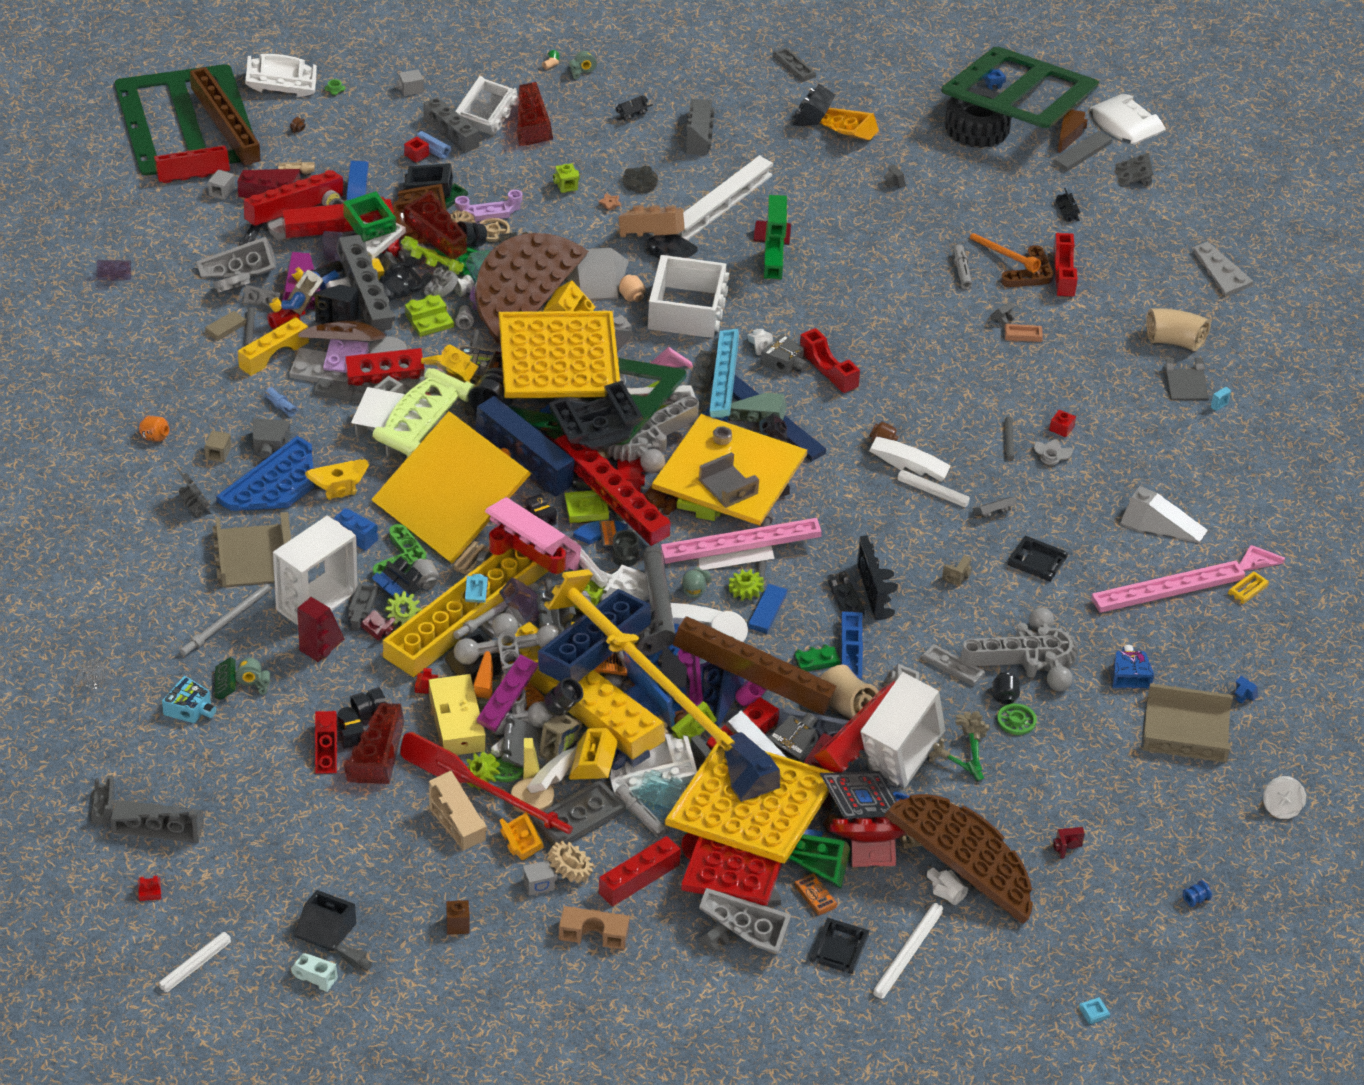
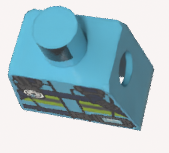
M186 676L162 700L163 715L195 723L202 715L212 718L216 713V706L211 705L209 690Z

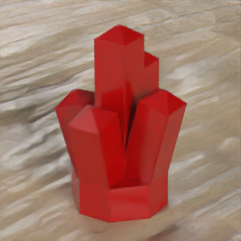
M281 309L278 312L273 311L268 313V324L274 330L295 317L301 321L300 316L305 314V310L301 315L292 309Z

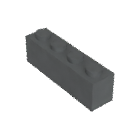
M691 99L687 125L686 154L707 155V149H711L715 114L712 100Z
M122 800L116 801L111 817L112 833L193 843L199 842L204 825L203 810Z

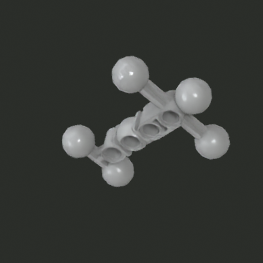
M502 613L497 615L492 624L493 632L498 637V640L476 643L472 639L464 638L455 645L454 656L460 663L469 665L474 663L480 655H484L486 651H489L490 654L500 652L503 671L502 682L513 664L507 663L517 660L520 655L519 649L538 645L543 648L562 632L555 625L546 624L535 634L516 637L515 634L518 631L517 619L509 613ZM506 643H512L510 646H504ZM525 688L518 697L521 699L516 701L510 709L512 713L507 714L513 715L514 718L523 722L531 723L537 728H543V724L554 717V714L548 710L544 701L533 703L525 711L527 707ZM506 717L496 732L488 730L495 735L504 734L505 724L507 723Z

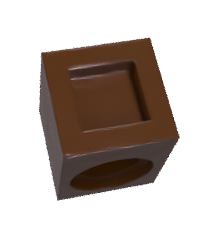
M469 900L446 901L447 935L470 934Z

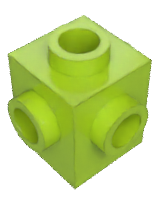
M573 163L555 166L553 181L554 184H557L560 192L578 190L580 176L579 171L575 170Z

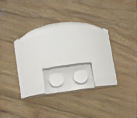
M260 54V58L251 59V56H248L245 84L261 93L262 89H266L269 91L296 93L297 97L307 96L315 93L317 66L313 64L311 68L305 64V60L286 55Z
M1121 94L1090 107V111L1093 112V119L1103 130L1120 140L1123 138L1132 140L1130 144H1137L1166 131L1156 114L1151 115L1133 101V96Z
M665 734V742L650 750V758L633 768L626 761L622 768L615 771L611 768L610 779L614 794L621 784H625L637 796V794L677 784L680 788L691 782L697 773L688 736L683 735L684 740L673 738L672 734Z

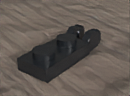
M839 573L841 585H837L833 574L828 575L827 579L831 592L841 611L859 612L865 615V608L851 582L849 583L846 573Z

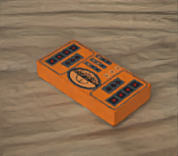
M814 873L795 881L796 889L818 916L837 908V902Z

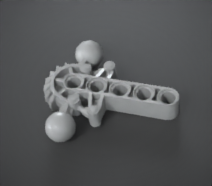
M687 396L655 412L627 444L605 447V452L608 453V456H613L614 460L620 459L621 462L628 460L630 463L631 460H636L640 457L641 466L646 472L658 473L665 464V457L662 453L666 451L667 435L698 419V399Z
M1039 607L1034 609L1029 615V625L1037 633L1028 630V626L1025 623H1019L1015 637L967 639L963 643L960 658L961 662L966 666L1022 664L1026 670V675L1030 678L1036 676L1037 670L1044 669L1049 672L1047 674V683L1054 691L1062 692L1067 690L1073 682V676L1069 669L1076 662L1078 642L1074 640V636L1069 635V631L1064 632L1062 628H1052L1054 615L1049 609Z

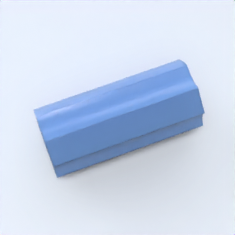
M423 131L417 133L416 137L429 144L430 153L442 159L448 157L451 152L449 145Z

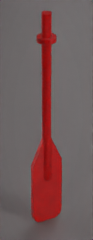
M408 732L403 736L400 754L412 764L437 777L452 771L459 783H471L544 821L546 828L551 829L555 827L567 834L572 832L573 827L559 820L557 813L552 811L547 814L475 776L456 754L414 732Z

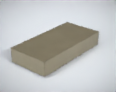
M232 311L206 326L205 332L218 341L246 325V319L237 312Z

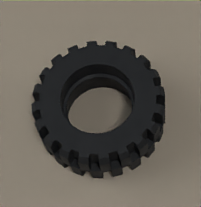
M972 87L967 90L990 99H994L1000 94L993 92L991 89L985 90L980 87L977 89ZM951 97L946 108L945 129L956 142L960 141L962 145L967 144L974 148L975 146L979 148H984L985 146L992 147L995 144H1000L1008 137L1012 117Z

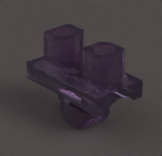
M97 260V279H111V281L116 279L131 280V260Z

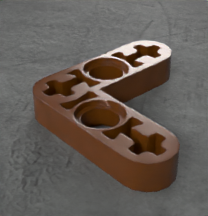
M1032 245L1027 251V258L1035 257L1044 265L1040 266L1037 272L1033 273L1027 269L1005 271L1001 276V284L1005 287H1021L1051 283L1053 271L1044 249L1041 246Z

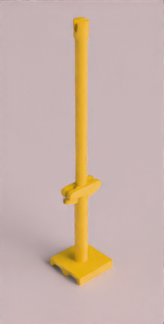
M588 569L563 572L561 575L564 578L563 583L555 585L552 590L555 596L552 601H546L544 606L548 610L574 607L576 605L608 636L606 642L610 644L609 650L612 652L625 651L712 735L725 751H729L732 748L731 745L735 744V741L714 724L635 647L634 643H637L639 637L635 634L622 633L582 594L593 574Z

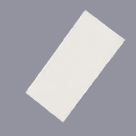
M772 546L699 558V567L702 570L774 559Z

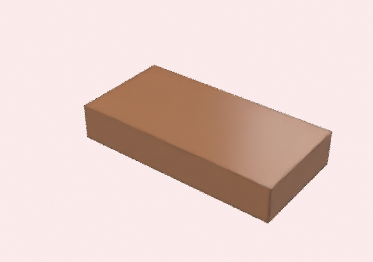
M1005 324V340L1042 342V326Z

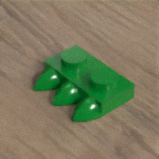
M823 644L821 649L810 646L806 652L797 649L794 653L798 668L804 671L840 665V659L834 646L830 647Z

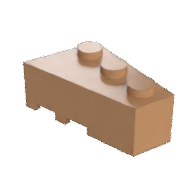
M643 205L633 206V209L618 216L620 237H626L630 233H637V236H643V233H654V235L678 234L685 230L683 208H676V206L660 208L659 205L649 206V208H644Z

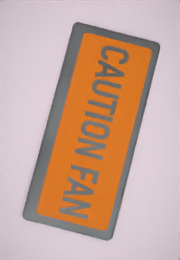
M599 520L603 546H613V537L617 533L615 520Z

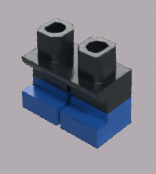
M400 556L393 564L388 560L386 568L380 574L377 572L372 579L392 597L394 593L401 597L403 591L406 592V597H409L419 590L416 584L423 575L414 567L407 574H404L410 564Z

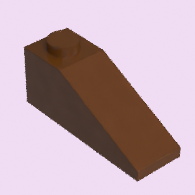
M1070 110L1064 115L1058 153L1063 152L1082 135L1083 129L1087 128L1088 119H1085L1084 111Z

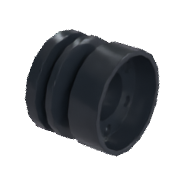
M502 368L488 369L470 390L469 401L476 412L477 406L493 396L508 407L516 399L505 398Z

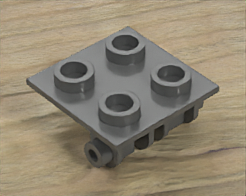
M1149 153L1115 164L1120 186H1125L1139 180L1145 186L1151 185V176L1154 174Z
M177 469L187 483L186 487L179 489V496L192 512V515L201 517L206 510L211 514L207 508L210 504L203 495L200 497L202 493L196 484L191 485L193 481L187 473L182 474Z

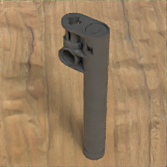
M656 546L648 547L643 552L651 606V624L637 634L639 637L637 649L644 656L655 654L663 650V647L671 646L676 636L663 553Z

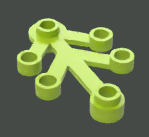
M405 236L404 240L402 239L400 242L403 244L404 249L411 251L410 255L412 257L420 259L423 254L427 258L425 263L430 266L436 267L437 262H440L449 267L448 271H453L457 275L464 268V264L459 261L437 255L436 251L418 246V241L411 237Z

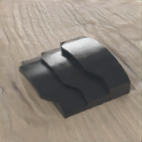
M622 380L605 385V397L573 407L567 397L549 403L553 418L559 424L570 443L581 444L595 450L618 444L630 438L634 427L643 420V416Z

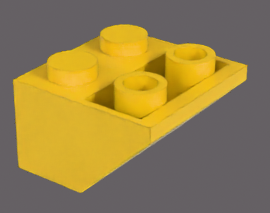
M571 280L554 292L543 311H593L595 306Z
M607 728L587 729L581 737L570 771V780L609 777L618 741Z

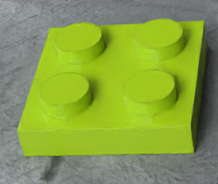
M594 490L565 493L569 523L609 519L607 503Z

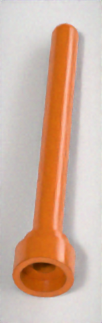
M975 233L970 235L971 240L1024 264L1028 271L1035 273L1041 266V261L1035 257L1026 258Z

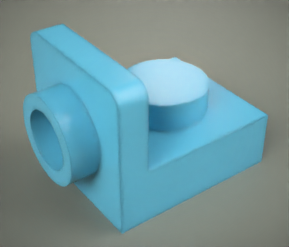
M481 574L467 576L465 602L486 603L487 577Z

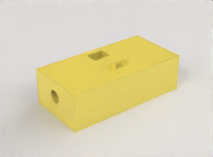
M471 675L429 679V698L441 747L456 755L485 751L484 727L477 723L480 711Z

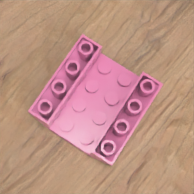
M507 497L485 510L491 516L489 520L498 526L501 523L504 524V529L512 535L518 533L521 535L519 539L529 545L532 542L536 545L534 549L543 555L547 552L553 556L558 547H562L566 551L565 570L568 571L569 568L573 571L578 570L581 546L562 532Z

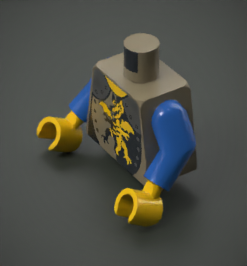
M297 267L295 269L297 272L291 275L298 283L288 300H283L281 303L278 297L272 299V303H269V306L274 312H278L281 309H292L301 315L314 298L315 292L319 291L323 279L317 272L310 270L303 272L300 267Z

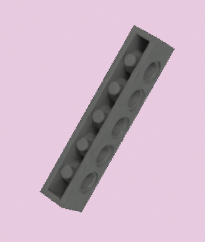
M360 235L339 237L336 251L351 287L358 288V305L366 324L380 331L390 330L393 321H395V314L390 309L388 297H385L383 284L378 280L377 270L373 268L372 258L370 255L368 256L366 243L362 241Z

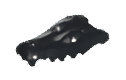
M411 256L406 261L392 266L390 270L386 271L385 276L380 277L379 282L383 284L385 297L387 296L389 301L415 294L432 280L433 276L429 272L425 273L422 277L415 272L413 267L418 262L415 257Z

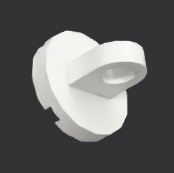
M1280 776L1266 785L1263 792V802L1265 808L1275 817L1289 819L1298 815L1302 807L1304 808L1306 792L1296 779L1290 776Z

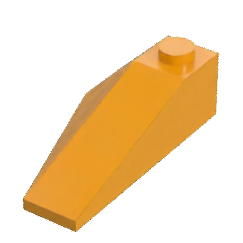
M829 108L819 122L841 134L856 139L870 140L879 131L874 113Z

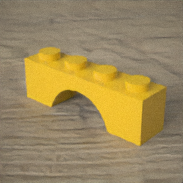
M295 317L239 349V367L252 376L266 368L270 357L278 349L288 346L295 351L308 344L309 338L298 337V334L307 329L308 326Z

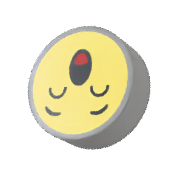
M329 190L323 195L322 204L327 206L334 198H340V195L333 190Z

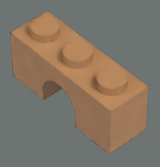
M564 906L559 925V940L581 943L582 936L586 932L596 931L603 935V947L625 950L630 916Z

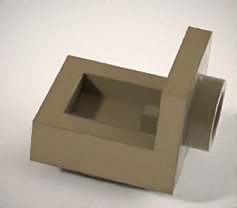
M964 555L957 567L945 564L942 580L961 586L966 577L969 578L973 569L970 566L971 557Z

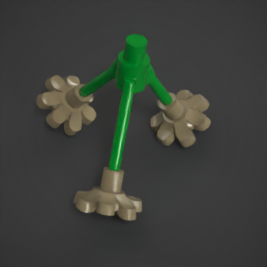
M974 711L972 715L971 712H966L964 715L957 714L955 723L957 726L962 725L963 734L969 736L973 759L964 763L950 755L951 753L944 749L945 739L941 737L939 742L933 745L934 750L928 755L930 757L929 762L933 763L938 757H942L945 760L949 759L963 767L966 771H970L971 775H974L978 782L984 779L981 772L983 769L979 762L978 742H980V737H986L990 726L981 721L983 720V715H980L979 711Z

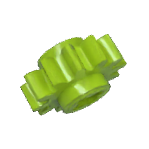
M742 569L740 574L733 573L734 578H729V593H733V598L740 596L741 601L745 598L752 601V596L760 597L759 592H764V578L760 577L759 572L752 574V569L748 572Z
M403 591L401 597L394 593V600H387V603L391 606H387L384 609L386 612H390L386 619L395 618L396 621L393 626L398 622L402 626L422 610L421 608H416L420 601L412 600L414 594L406 597V592ZM402 606L406 607L404 614L400 612Z
M482 751L480 757L474 753L473 760H466L469 764L467 766L468 769L475 776L488 783L489 781L496 782L494 775L500 774L496 769L500 764L491 753L487 755ZM467 783L470 787L475 786L471 783Z

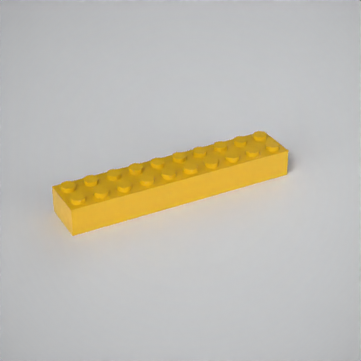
M511 548L502 555H492L383 640V658L410 676L415 677L423 671V668L428 667L457 644L461 638L456 639L453 633L463 627L465 622L476 619L536 582L548 570L514 548ZM481 574L487 577L486 603L465 602L467 576Z
M528 622L518 628L515 636L535 634L539 629ZM506 643L504 646H510L512 643ZM538 645L519 649V654L538 663V651L541 647ZM510 661L507 664H513L515 661ZM538 666L529 682L546 695L560 681L540 672ZM592 670L578 681L583 688L584 695L581 701L568 712L590 729L607 728L618 741L617 748L632 760L646 750L650 751L665 742L664 722L595 670Z

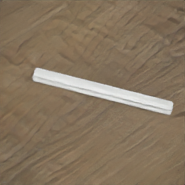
M937 903L932 904L874 988L873 994L875 997L883 999L943 913L941 905Z

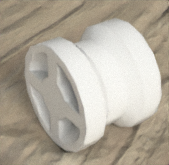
M465 275L462 279L458 278L454 290L460 297L465 296L467 292L470 293L472 287L475 286L471 276Z

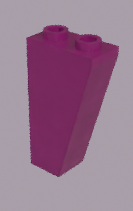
M292 252L287 268L282 301L288 300L298 283L291 275L297 272L295 269L300 267L303 272L314 269L310 253ZM315 297L305 309H315Z

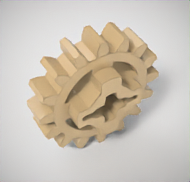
M561 841L560 844L556 842L548 852L547 860L551 862L550 867L555 868L556 874L561 873L563 879L567 877L570 882H573V880L577 883L585 882L593 872V864L589 863L591 858L586 857L585 851H579V846L574 847L570 842L566 845Z

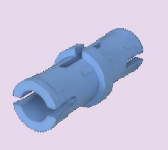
M269 387L266 390L267 393H264L265 398L269 399L276 409H281L286 413L288 417L296 414L293 410L298 411V408L290 403L285 395L279 394L273 387Z

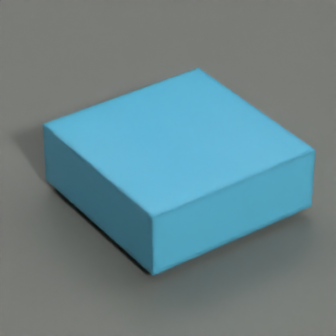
M1224 387L1213 394L1211 402L1213 410L1217 411L1228 405L1231 393L1228 387Z
M1100 997L1079 1004V1009L1089 1025L1110 1017V1013Z

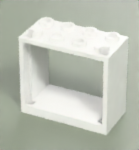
M661 255L649 300L648 329L714 338L715 331L719 332L720 321L718 320H722L723 309L721 308L725 307L728 286L726 285L729 273L726 272V264ZM670 287L715 293L712 307L663 301L665 289Z
M328 515L273 552L276 610L298 625L297 608L310 597L330 607L331 611H333L354 596L358 587L356 535ZM325 560V573L308 584V571Z
M902 672L861 730L869 771H880L888 783L894 787L900 786L905 788L932 751L933 745L938 742L945 732L938 690Z

